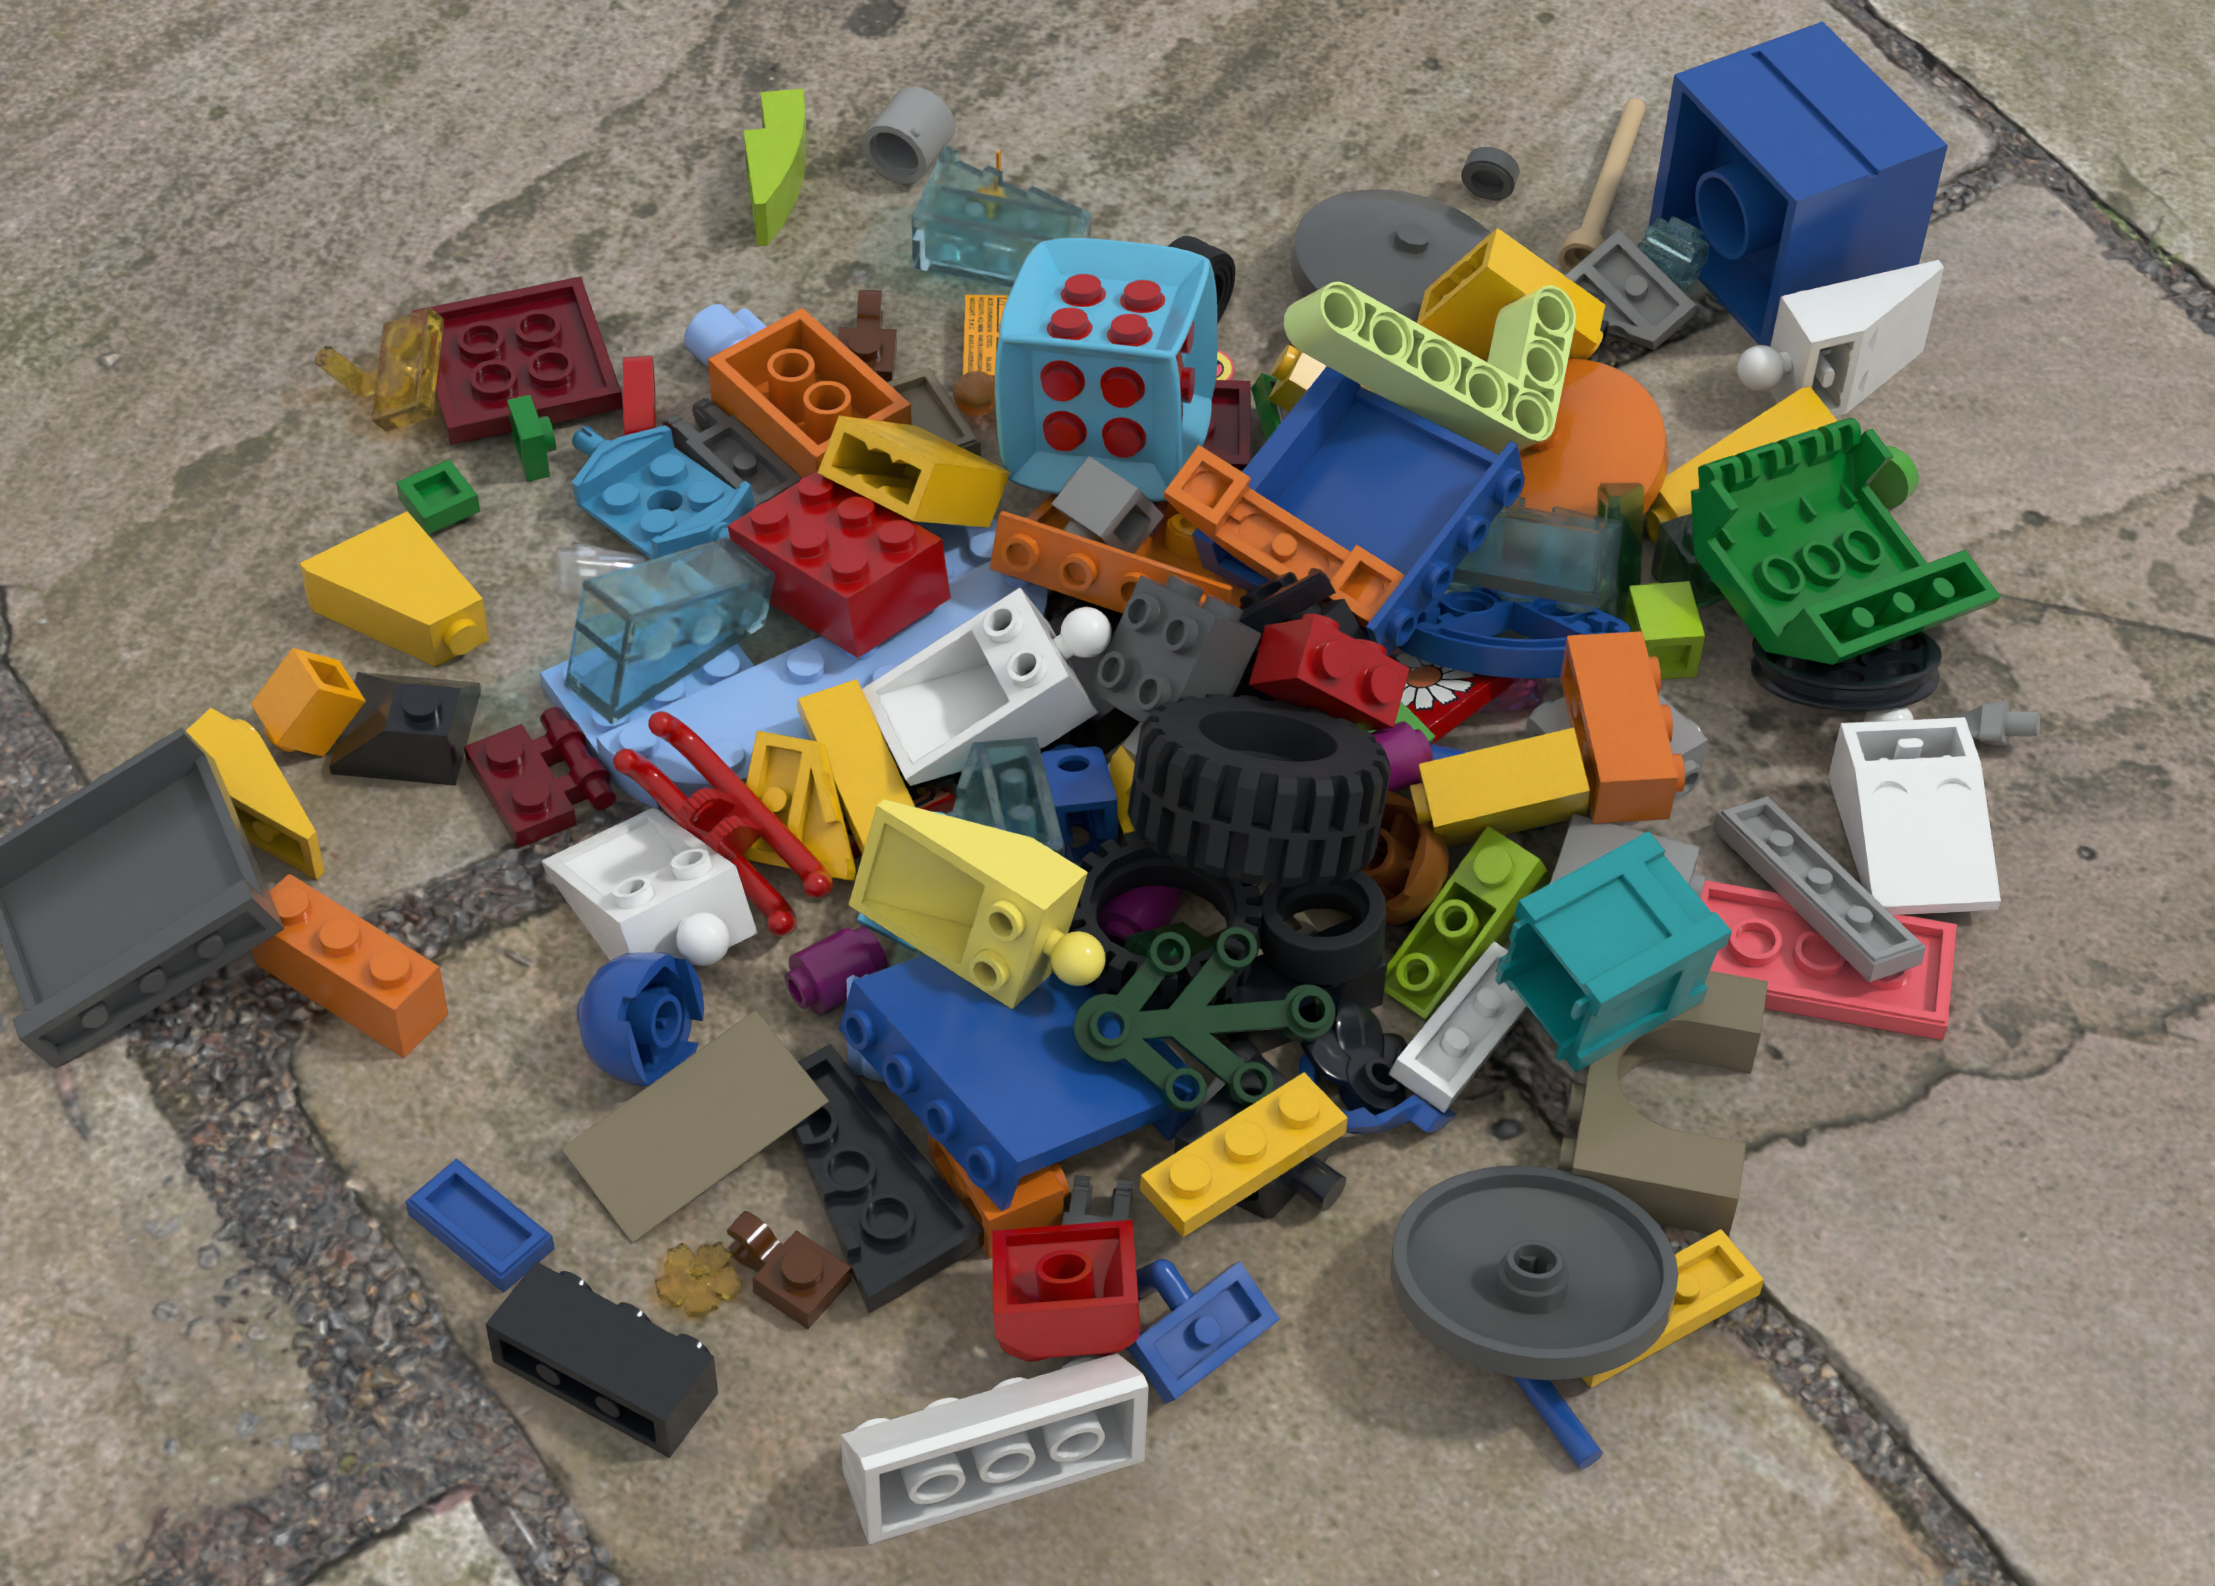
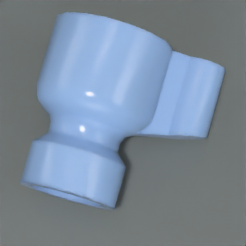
M713 304L704 308L690 322L684 334V344L686 349L708 368V358L767 326L747 308H743L736 314H733L724 305Z

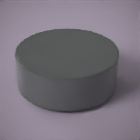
M1480 147L1471 151L1467 156L1461 172V178L1465 187L1474 195L1488 200H1501L1512 194L1520 174V169L1516 160L1505 151L1493 147Z

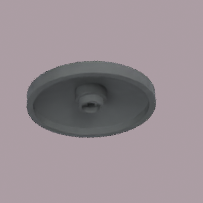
M1384 189L1350 191L1323 200L1304 215L1294 237L1290 253V267L1293 279L1304 297L1332 282H1342L1417 323L1425 290L1491 232L1467 214L1432 198L1403 191Z
M1515 1165L1477 1169L1448 1178L1426 1190L1414 1200L1400 1219L1394 1235L1391 1257V1281L1397 1301L1407 1318L1427 1339L1442 1350L1471 1365L1507 1376L1537 1380H1567L1601 1374L1618 1368L1643 1354L1658 1340L1670 1321L1678 1281L1676 1257L1666 1234L1658 1223L1637 1203L1613 1188L1593 1179L1571 1174V1172L1539 1166Z

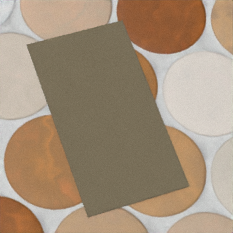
M755 1010L561 1149L626 1236L634 1243L820 1109L829 1100L762 1016Z

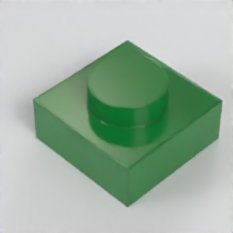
M531 395L507 400L512 440L526 481L550 477L547 452L556 451V441L549 417L538 418Z
M450 459L396 482L399 500L428 535L480 512L478 494Z

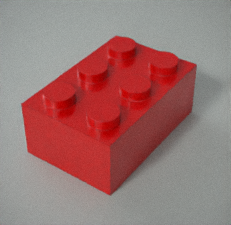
M818 471L805 476L795 485L767 502L757 505L752 511L727 525L739 585L856 658H859L951 599L943 543L940 537L904 516L824 477Z

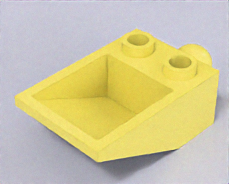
M885 799L876 806L848 904L850 907L1011 1009L1015 1008L1052 973H1055L1066 984L1084 986L1095 981L1105 966L1103 946L1093 935L1080 931L1068 933L1088 874L1087 871L1031 837Z

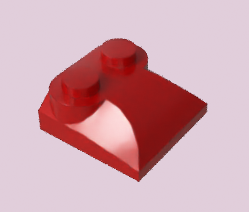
M1133 1220L992 1230L995 1338L998 1339V1344L1005 1353L1028 1362L1041 1361L1051 1357L1090 1354L1108 1356L1121 1352L1138 1339L1141 1326Z

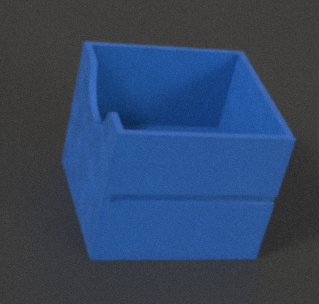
M1822 21L1674 74L1649 226L1758 345L1771 347L1781 296L1919 264L1948 145Z

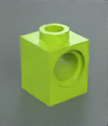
M1690 582L1651 583L1629 586L1623 621L1629 625L1630 632H1643L1648 656H1656L1658 658L1661 680L1697 677L1705 633Z

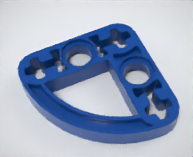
M1499 575L1443 594L1439 599H1432L1418 617L1416 628L1410 639L1404 645L1397 647L1404 653L1420 660L1473 674L1507 678H1559L1567 636L1630 632V627L1624 621L1531 578L1519 575ZM1513 630L1529 639H1510L1493 636Z

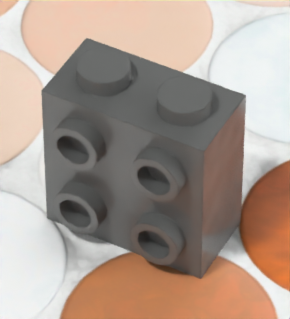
M1170 574L1166 584L1141 575L1131 598L1125 606L1124 613L1108 649L1099 663L1089 692L1142 724L1161 704L1167 701L1175 703L1180 697L1193 695L1196 698H1205L1207 694H1224L1226 697H1233L1261 637V633L1239 622L1243 612L1240 608L1211 595H1207L1205 602H1202L1200 599L1205 590L1189 581Z

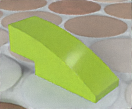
M804 88L760 92L762 129L743 130L746 174L757 247L768 246L783 227L797 202L804 181L807 162Z

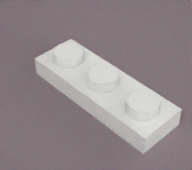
M1495 941L1399 1055L1389 1072L1390 1076L1443 1113L1446 1112L1528 1009L1515 990L1511 991L1505 983L1498 985L1495 981L1499 959L1508 952V950Z

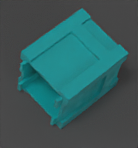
M1650 831L1519 900L1514 913L1518 922L1513 924L1509 936L1511 943L1508 952L1500 957L1496 968L1497 975L1495 981L1498 985L1505 983L1511 991L1515 990L1559 1046L1555 1055L1558 1061L1565 1059L1575 1073L1703 1002L1708 991L1705 981L1718 950L1727 945L1732 934L1731 929L1716 911L1713 913L1667 859L1664 855V848Z

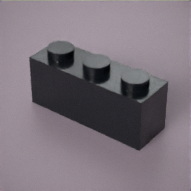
M537 1261L486 1323L494 1363L668 1458L672 1456L718 1394L714 1356L711 1355L710 1351L699 1340L687 1334H678L676 1336L653 1324L648 1316L636 1306L626 1302H620L617 1305L593 1292L591 1287L579 1276L568 1271L557 1273Z

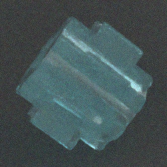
M1672 216L1669 222L1658 218L1654 224L1649 225L1637 247L1676 285L1686 289L1693 281H1696L1704 264H1706L1710 244L1700 239L1703 231Z

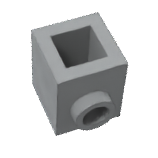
M1090 456L1078 471L1066 481L1062 491L1052 502V506L1068 521L1063 531L1133 554L1164 516L1139 488Z

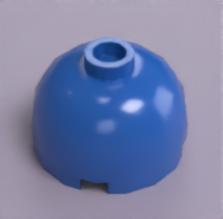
M625 953L610 960L598 969L586 987L577 1007V1020L581 1040L590 1060L596 1066L616 1080L631 1085L649 1086L696 1053L698 1043L690 1042L688 1038L691 1032L692 1020L703 1021L704 1000L700 979L690 962L686 959L674 958L669 953Z

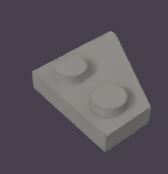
M1620 229L1565 275L1584 290L1605 296L1604 304L1606 306L1602 320L1609 321L1607 335L1652 350L1658 348L1697 314L1696 304Z

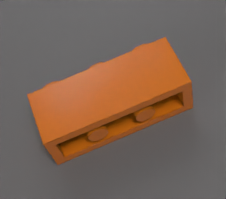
M1642 631L1567 636L1560 681L1570 725L1575 730L1590 789L1588 805L1592 823L1670 819L1675 793L1683 792L1685 787V767L1682 755L1680 753L1672 754L1670 746L1673 736V720L1670 706L1668 704L1660 705L1658 697L1661 688V671L1658 658L1656 656H1648Z
M288 874L269 891L284 930L252 949L254 962L257 966L403 1058L449 1015L440 966L291 874Z

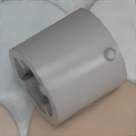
M905 87L893 96L866 131L862 139L863 152L870 165L888 180L900 184H913L925 175L955 133V119L945 102L931 91L920 87Z

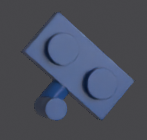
M1159 1259L1136 1270L1138 1299L1158 1291L1170 1311L1142 1331L1138 1339L1127 1349L1166 1404L1176 1400L1278 1322L1280 1318L1240 1261L1227 1267L1193 1293L1173 1263L1166 1259Z

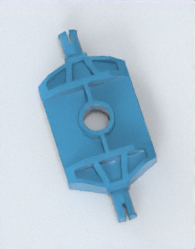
M666 425L621 436L613 441L604 439L589 426H583V432L578 429L574 433L572 438L573 446L590 457L572 481L575 501L578 507L661 567L682 571L707 555L716 556L720 552L725 553L734 560L727 525L755 508L750 483L744 481L739 484L737 489L726 484L676 449L671 429ZM673 508V509H676V510L670 511V510H667V509Z

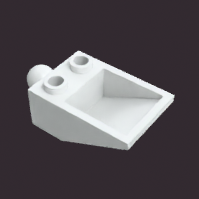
M1935 260L1781 296L1771 347L1756 345L1744 351L1737 364V374L1740 381L1745 387L1753 391L1763 392L1770 390L1777 403L1797 390L1810 386L1834 417L1847 414L1923 352L1944 266L1940 260Z
M1018 588L862 688L876 722L905 780L912 786L1043 748L1096 715L1098 711L1069 659L1074 655L1080 658H1092L1101 654L1110 643L1112 636L1111 625L1107 617L1099 610L1091 607H1082L1075 609L1066 616L1061 626V634L1056 636L1048 621L1024 591Z
M1907 706L1889 710L1867 711L1864 722L1841 723L1828 778L1862 886L1892 915L1999 910L2001 898L1982 766L1965 717L1914 720L1911 711Z
M655 807L542 860L546 874L609 960L625 953L661 952L669 953L674 958L686 959L692 965L708 966L721 960L729 947L757 934L737 867Z

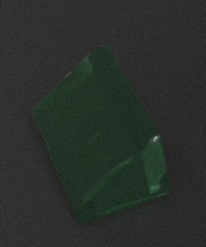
M1600 483L1597 491L1594 601L1603 612L1612 616H1617L1625 611L1629 586L1641 585L1644 486L1641 483Z

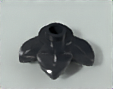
M1341 997L1335 1005V1020L1332 1029H1329L1315 1041L1300 1044L1316 1071L1325 1079L1339 1085L1340 1096L1351 1111L1364 1107L1372 1114L1378 1115L1404 1101V1085L1390 1076L1389 1072L1396 1059L1408 1044L1403 1036L1399 1034L1383 1033L1379 1019L1369 1007L1353 998Z

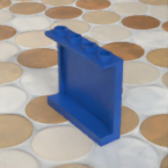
M1328 366L1324 368L1242 471L1251 477L1249 488L1350 552L1357 544L1406 575L1366 628L1360 626L1367 640L1378 643L1387 649L1386 656H1389L1396 646H1402L1410 639L1420 614L1432 599H1439L1447 591L1452 581L1454 570L1468 552L1474 553L1480 548L1488 534L1491 522L1504 506L1509 507L1517 500L1525 481L1518 444L1509 441L1498 455L1361 387L1359 383ZM1198 528L1193 532L1192 536L1203 568L1248 592L1270 581L1228 553Z
M926 954L852 981L839 1030L843 1033L849 1045L860 1052L885 1080L888 1088L902 1099L925 1125L929 1134L945 1147L967 1172L971 1181L981 1188L1001 1211L1010 1208L1021 1177L1150 1123L1168 1141L1175 1138V1134L1196 1114L1198 1108L1196 1106L1188 1112H1176L1165 1104L1161 1092L1123 1060L1108 1064L1099 1063L1091 1060L1080 1051L1073 1037V1021L1079 1008L1088 999L1095 996V984L1088 988L1072 986L1064 983L1055 973H1052L1015 1008L1011 1009ZM1102 1016L1098 1019L1097 1028L1103 1037L1115 1039L1119 1036L1120 1026L1114 1018ZM1162 1039L1144 1040L1176 1070L1179 1068H1189ZM1182 1078L1175 1079L1173 1083L1174 1095L1181 1101H1192L1195 1096V1089L1192 1083Z

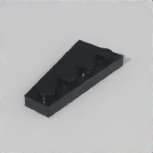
M831 1044L798 1061L829 1102L793 1127L791 1131L848 1265L852 1267V1275L867 1311L870 1313L984 1245V1228Z

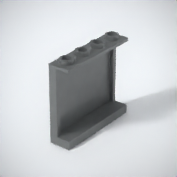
M182 727L0 838V942L25 1009L24 1013L12 1019L19 1040L55 1069L284 930L280 916L215 760Z

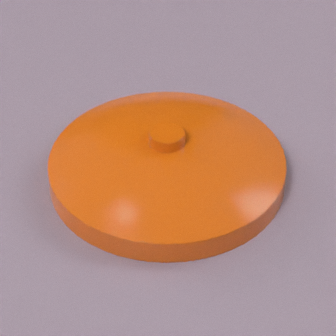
M1568 358L1554 430L1546 440L1519 452L1525 476L1522 491L1517 500L1509 507L1504 506L1491 522L1488 534L1478 550L1510 561L1536 563L1559 561L1598 549L1618 538L1638 522L1657 498L1663 486L1669 462V446L1664 422L1659 408L1647 390L1635 379L1614 367L1586 359Z

